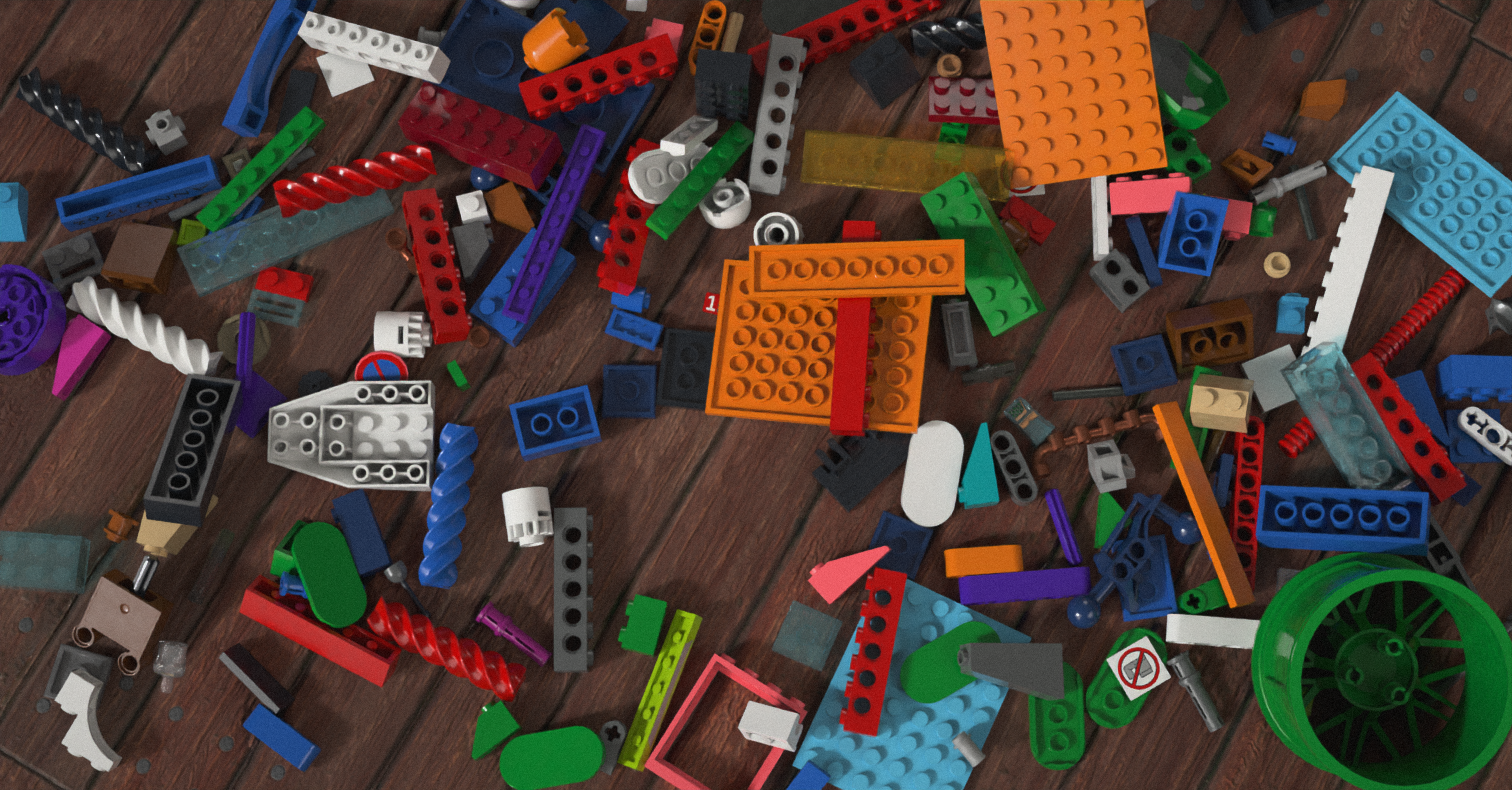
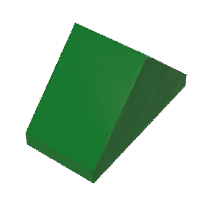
M1108 492L1101 493L1098 496L1094 548L1100 549L1105 544L1116 524L1120 522L1125 514ZM1130 518L1127 519L1124 528L1133 522Z

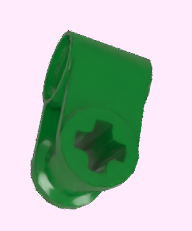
M1219 578L1188 590L1176 600L1178 612L1185 615H1196L1229 604ZM1194 600L1195 605L1188 606L1186 602Z

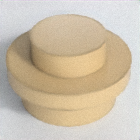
M1281 252L1269 254L1264 261L1266 273L1273 278L1284 277L1291 268L1289 258Z

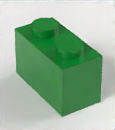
M635 594L634 600L629 599L625 615L629 616L627 627L622 625L618 641L622 642V649L651 657L655 656L668 607L667 602Z

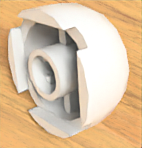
M726 178L721 179L699 203L700 211L709 224L715 228L728 229L736 227L746 220L751 210V196L746 183L734 179L735 182H727Z

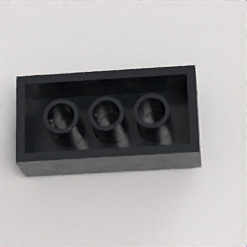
M698 49L695 72L697 114L712 119L716 118V116L727 117V120L733 122H740L742 119L748 120L752 91V55Z

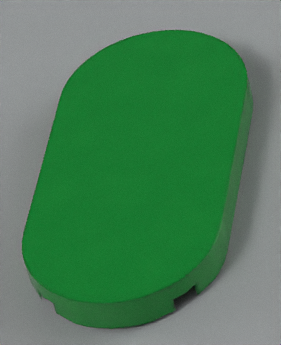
M314 522L306 525L297 533L291 552L312 610L321 622L327 623L331 627H348L363 615L367 598L346 540L336 527L328 523Z
M970 621L959 625L914 651L905 659L901 667L900 684L903 691L909 698L915 701L932 704L941 701L977 680L978 678L961 673V666H959L957 661L960 645L967 643H1001L996 631L985 623Z
M1133 628L1122 633L1115 641L1085 693L1086 711L1096 724L1104 728H1120L1133 721L1151 690L1131 701L1108 664L1107 659L1140 639L1147 637L1162 663L1166 666L1167 653L1165 644L1156 632L1147 628Z
M1064 661V699L1048 701L1028 694L1030 749L1036 761L1050 770H1065L1075 765L1082 757L1086 745L1083 682L1078 672Z
M572 726L522 735L512 739L504 747L500 756V771L506 783L517 790H540L585 782L598 774L597 772L605 762L606 749L601 737L591 729L583 726Z

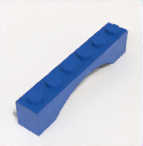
M276 0L222 123L224 127L242 137H259L268 116L269 94L278 66L290 44L298 35L307 12H313L318 0Z

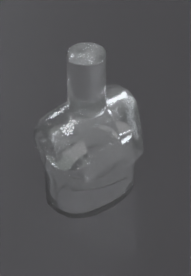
M171 640L159 641L153 670L155 673L163 676L162 693H172L174 678L184 676L188 644Z

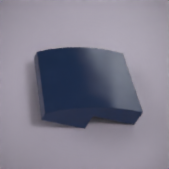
M578 0L565 16L570 23L574 20L577 22L588 39L584 45L589 47V51L599 56L603 55L613 40L629 23L628 19L603 0Z

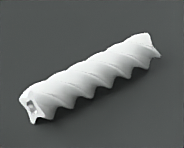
M87 276L80 283L75 282L72 286V295L66 307L78 313H83L96 324L106 326L115 335L127 338L136 347L150 351L156 358L162 362L173 364L180 372L186 375L188 373L203 376L215 375L217 364L223 352L210 353L207 344L201 339L187 340L182 328L178 326L165 327L161 317L157 314L143 315L139 305L134 301L120 302L114 289H97L94 279L90 276Z

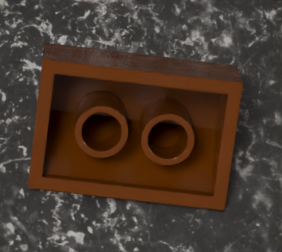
M1243 298L1166 313L1167 339L1177 374L1193 371L1196 365L1208 368L1254 358L1253 313Z

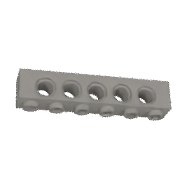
M772 34L770 37L747 180V187L750 193L777 197L780 191L785 189L786 176L782 174L784 165L788 166L790 159V150H786L788 140H792L794 134V124L790 123L792 114H796L799 99L794 97L796 88L800 89L803 73H799L800 62L804 63L807 47H803L804 39ZM780 59H787L791 62L792 68L790 71H783L779 67ZM778 84L784 85L788 90L787 96L779 97L775 93V86ZM771 111H781L784 116L783 122H774L770 116ZM773 135L779 139L780 145L777 149H772L767 145L766 139L768 136ZM765 161H770L775 165L776 170L774 174L768 175L763 171L762 165Z

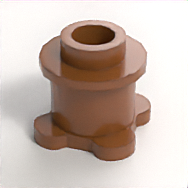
M110 509L108 513L113 516L108 526L103 528L107 533L105 537L116 543H121L122 540L128 541L129 537L127 535L132 525L139 526L140 522L126 513Z

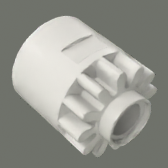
M779 212L763 216L757 222L754 229V242L756 246L802 244L805 237L802 225L799 224L795 217ZM779 229H782L784 239L778 243L775 234Z
M377 311L374 322L375 351H388L400 357L424 358L425 347H431L432 330L430 323L425 322L426 314L424 312Z
M547 487L520 488L502 494L509 542H520V547H532L542 545L545 538L554 536Z

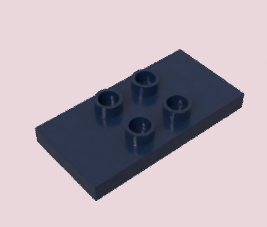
M466 0L438 46L451 61L441 84L422 79L423 82H428L557 133L563 148L561 156L568 158L582 123L607 132V137L592 170L593 173L605 179L655 93V85L650 82L643 86L633 85L627 87L620 94L611 95L610 93L601 96V99L594 103L584 102L576 105L573 110L567 112L557 111L552 113L547 119L540 121L536 119L530 120L518 84L545 75V73L538 71L536 68L531 69L524 60L526 55L522 46L523 38L537 23L495 0ZM588 50L566 67L598 57L599 55ZM622 67L618 70L623 75L630 73ZM598 75L593 81L603 83L607 78L603 75ZM572 84L568 89L570 91L576 92L579 91L582 88V86L579 84ZM549 92L543 98L553 100L557 94Z

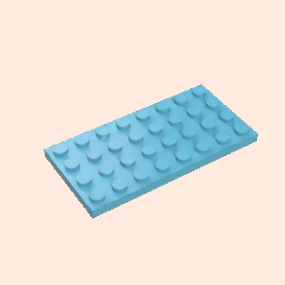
M1397 91L1328 160L1327 165L1351 185L1355 172L1361 173L1363 165L1395 173L1384 212L1491 298L1512 276V181Z

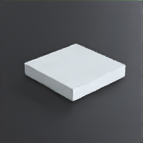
M1289 344L1240 365L1245 378L1254 380L1253 395L1262 414L1312 392Z

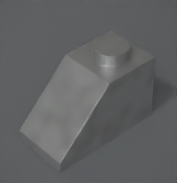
M483 220L452 228L467 284L474 282L492 253L490 244L495 243L491 227L486 228Z

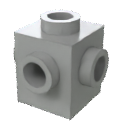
M169 109L158 111L145 121L150 129L146 131L152 145L157 144L165 156L188 144L182 132L186 129L179 115L174 117Z

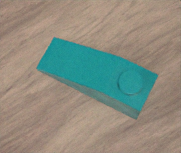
M987 422L981 423L961 481V487L957 489L959 502L964 503L965 509L994 506L1000 501Z

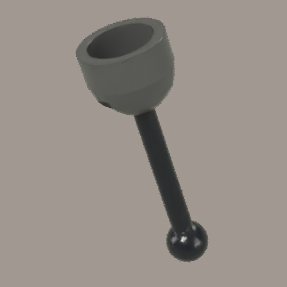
M400 560L383 572L386 577L393 583H401L421 615L430 619V611L424 609L405 581L407 568L403 561Z

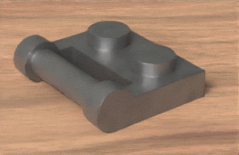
M91 231L42 251V255L53 278V283L60 294L67 292V288L73 286L75 282H82L87 276L101 275L105 263L96 238ZM93 260L95 261V265L83 269L68 277H62L63 273L73 270Z

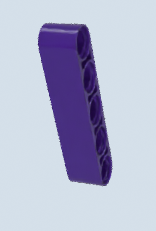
M1089 567L974 575L958 578L960 602L964 606L1070 598L1081 594L1087 595L1092 590Z

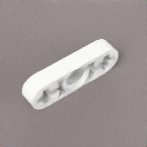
M1468 407L1460 412L1457 418L1460 429L1506 464L1512 466V450H1510L1512 449V433L1477 407ZM1473 414L1475 416V423L1469 425L1467 423L1469 419L1466 416ZM1486 423L1487 426L1478 433L1477 430L1481 428L1480 426ZM1489 429H1494L1499 433L1500 440L1498 443H1491L1487 439L1486 434ZM1508 440L1509 442L1505 444L1507 447L1501 450L1499 447Z

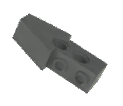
M1431 513L1428 556L1417 555L1422 566L1430 572L1445 576L1464 585L1481 598L1463 568L1459 555Z

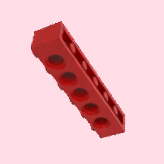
M665 33L519 83L518 85L530 120L536 119L540 121L549 118L552 113L557 111L567 112L573 110L578 104L584 102L594 103L600 100L601 96L610 93L611 95L620 94L627 87L646 85L651 81L650 79L659 76L661 78L669 77L678 70V59L669 35ZM648 58L656 61L652 66H646L642 62ZM621 67H628L631 69V72L623 75L618 70ZM598 75H603L607 78L603 83L593 81ZM572 84H579L582 86V88L576 92L570 91L568 89ZM549 92L557 94L553 100H546L543 97Z
M639 138L634 146L630 145L627 151L626 160L629 161L628 168H624L620 178V183L623 184L622 192L618 191L614 206L618 207L616 215H612L608 229L612 230L611 238L607 237L602 250V253L606 254L605 260L600 262L596 274L597 277H600L598 287L625 296H629L635 288L649 232V227L645 224L647 219L653 214L655 204L643 201L633 192L629 183L628 171L635 158L644 152L660 149L661 145ZM627 212L632 213L636 219H631ZM621 236H626L630 243L623 241ZM615 259L621 260L624 266L618 265Z
M435 188L406 191L403 194L402 208L435 345L467 340L469 330L472 329V320L470 314L465 312L466 295L464 290L460 291L458 284L461 281L460 271L458 267H454V246L452 243L449 244L447 236H449V226L447 220L442 218V198L437 197ZM421 217H429L431 221H425ZM427 240H434L437 244H430ZM433 263H439V264H441L443 267L437 268V267L433 266L432 264H433ZM438 287H446L449 291H441ZM451 310L455 315H447L443 311Z
M1369 352L1338 374L1341 381L1422 492H1429L1432 507L1440 504L1467 486L1461 470L1454 467L1449 461L1445 448L1437 444L1433 439L1429 426L1421 422L1417 417L1415 407L1401 395L1399 385L1394 379L1388 377L1384 371V365L1378 357L1373 356ZM1367 378L1373 379L1376 382L1377 389H1372L1368 386ZM1383 400L1389 401L1392 404V412L1384 408ZM1399 422L1407 425L1408 434L1400 430ZM1416 444L1421 445L1423 447L1425 452L1424 456H1421L1416 452ZM1432 466L1439 469L1440 478L1433 476L1431 472Z
M876 567L873 574L868 573L865 589L870 590L868 601L863 600L860 616L865 617L863 628L857 627L855 643L859 644L858 654H852L849 670L854 671L852 681L847 680L844 697H848L849 701L847 708L841 709L839 724L844 725V732L873 738L877 736L907 574ZM881 591L886 592L890 596V603L887 605L878 604L875 595ZM872 619H882L885 623V629L882 632L873 631L870 627ZM868 645L877 646L880 650V656L876 659L868 658L865 654V648ZM861 673H872L875 678L874 684L872 686H864L860 682ZM862 698L868 701L870 708L867 713L861 714L855 710L854 703L857 699Z

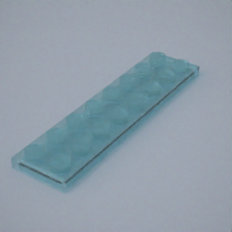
M379 188L374 194L369 196L354 195L344 203L328 202L318 210L308 211L302 209L298 214L289 218L282 217L280 207L277 205L179 247L177 251L200 298L395 212L385 190Z

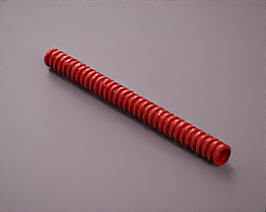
M1451 266L1450 270L1445 272V276H1441L1439 281L1434 283V287H1431L1423 295V298H1420L1417 304L1415 303L1412 309H1409L1406 315H1403L1401 320H1398L1395 326L1390 328V332H1386L1384 337L1379 339V343H1375L1373 348L1368 350V353L1371 352L1373 356L1378 357L1385 368L1388 362L1394 359L1393 356H1397L1399 351H1402L1405 345L1410 343V339H1414L1416 334L1421 331V328H1424L1432 320V317H1435L1438 311H1441L1443 306H1446L1449 300H1452L1454 295H1457L1460 289H1463L1465 284L1470 281ZM1367 378V384H1369L1371 379ZM1341 379L1340 382L1334 385V388L1329 390V394L1323 396V400L1320 399L1317 402L1318 405L1312 407V411L1306 413L1307 417L1303 416L1301 422H1297L1295 428L1289 431L1290 434H1286L1284 440L1281 439L1278 442L1279 448L1285 455L1296 459L1298 453H1302L1304 447L1310 444L1309 441H1313L1315 435L1318 436L1321 430L1327 427L1326 424H1330L1332 418L1335 419L1338 413L1343 411V407H1347L1349 401L1352 402L1354 400V397Z

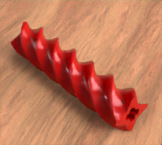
M426 143L424 146L408 145L398 153L392 151L383 152L372 160L360 158L352 161L347 167L334 165L325 169L321 174L308 172L299 176L295 181L282 179L273 183L282 217L289 218L298 214L302 209L308 211L318 210L328 202L344 203L354 195L369 196L374 194L379 188L395 189L405 181L417 183L425 180L430 174L437 175L430 148Z
M381 596L374 611L367 619L368 629H372L380 638L387 641H396L404 650L421 654L426 661L434 665L445 666L451 674L457 677L469 678L475 686L481 689L493 690L500 699L513 702L518 690L526 679L525 673L527 669L519 663L506 664L504 658L498 652L491 650L482 651L474 640L468 638L458 639L450 628L445 626L434 627L430 619L424 615H410L406 607L401 603H386Z

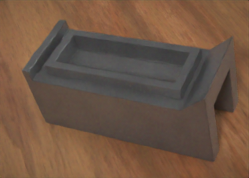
M961 299L947 300L945 304L941 305L940 317L949 372L954 371L957 366L969 365L970 369H974L978 360L975 352L968 301L961 302Z

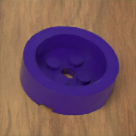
M6 264L0 268V316L3 312L8 311L7 318L9 321L0 323V374L13 376L25 374L36 369L54 353L65 330L66 308L59 290L50 281L25 267Z

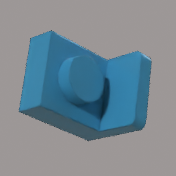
M1287 293L1277 301L1276 333L1299 335L1304 333L1305 307L1309 304V298L1301 297L1299 293Z

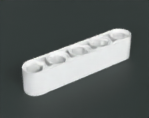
M1167 614L1166 642L1252 649L1260 620Z

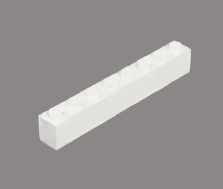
M1364 165L1361 173L1355 172L1351 186L1356 188L1353 198L1348 197L1344 212L1349 214L1346 223L1341 221L1337 237H1340L1341 241L1339 247L1333 246L1329 262L1334 263L1332 271H1326L1322 286L1326 287L1324 297L1318 296L1314 311L1319 312L1316 322L1311 321L1307 336L1312 338L1309 347L1304 346L1300 356V361L1304 362L1303 370L1335 378L1395 173Z

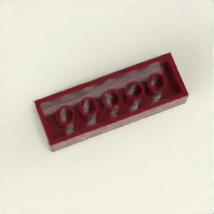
M428 82L423 83L398 120V124L406 139L423 146L427 143L430 149L484 169L534 191L539 190L563 152L557 133Z

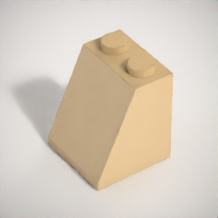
M1200 374L1193 387L1190 407L1193 426L1247 433L1254 380Z
M212 495L206 517L218 502V497ZM144 511L136 542L144 546V551L151 552L155 556L167 558L168 553L177 555L198 527L148 520Z

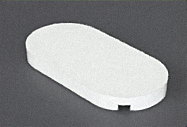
M701 142L683 156H674L670 152L660 149L642 153L633 160L629 167L628 178L632 190L640 199L647 203H663L712 147L708 148L704 145L705 143Z
M935 420L921 425L918 428V434L912 435L909 445L901 505L912 522L924 527L937 526L945 522L951 516L956 502L964 444L959 431L945 421Z

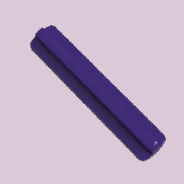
M242 312L240 314L236 380L241 381L242 390H249L252 381L256 315L252 312Z
M1058 489L1048 490L1044 496L1068 565H1079L1083 562V558Z

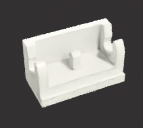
M749 701L738 729L746 739L795 752L803 725L798 723L800 719L798 713Z

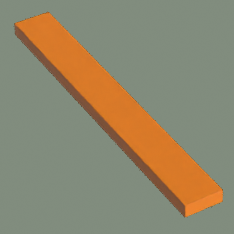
M1177 401L1157 404L1152 409L1230 608L1253 603L1256 601L1179 405Z

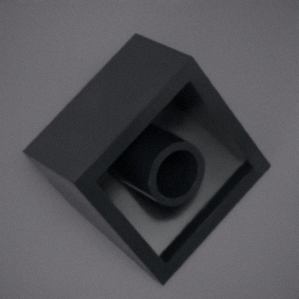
M890 31L850 62L849 74L881 110L921 80V76L907 50Z

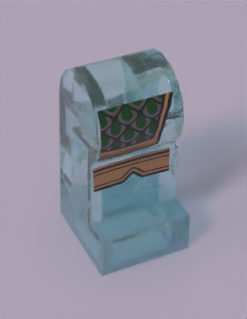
M1020 396L1003 411L1006 418L1035 449L1055 429V426L1049 420L1046 421Z

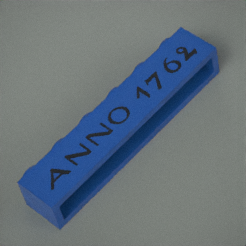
M206 155L55 199L61 224L70 232L211 192L222 188L217 164L210 155Z

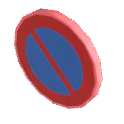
M382 350L370 352L362 357L355 370L356 381H408L409 376L407 365L400 356Z

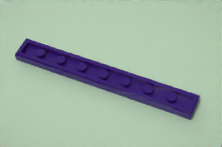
M582 123L502 311L503 316L526 325L528 324L607 137V132Z

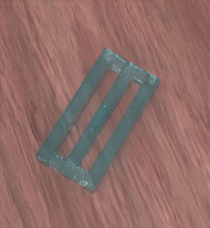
M253 289L246 312H252L260 319L298 328L305 302ZM261 297L294 305L296 309L280 307L256 301V299ZM255 306L293 316V319L253 309Z

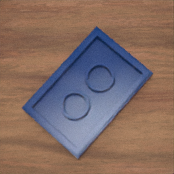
M1165 534L1148 536V541L1155 551L1138 570L1144 576V580L1139 584L1137 603L1140 606L1137 612H1128L1124 607L1123 597L1119 593L1124 622L1165 617L1167 614H1179ZM1124 540L1114 543L1111 548L1112 554ZM1136 543L1131 547V553L1134 557H1137L1139 554V547ZM1116 564L1114 567L1116 577L1119 578L1123 570L1120 564Z

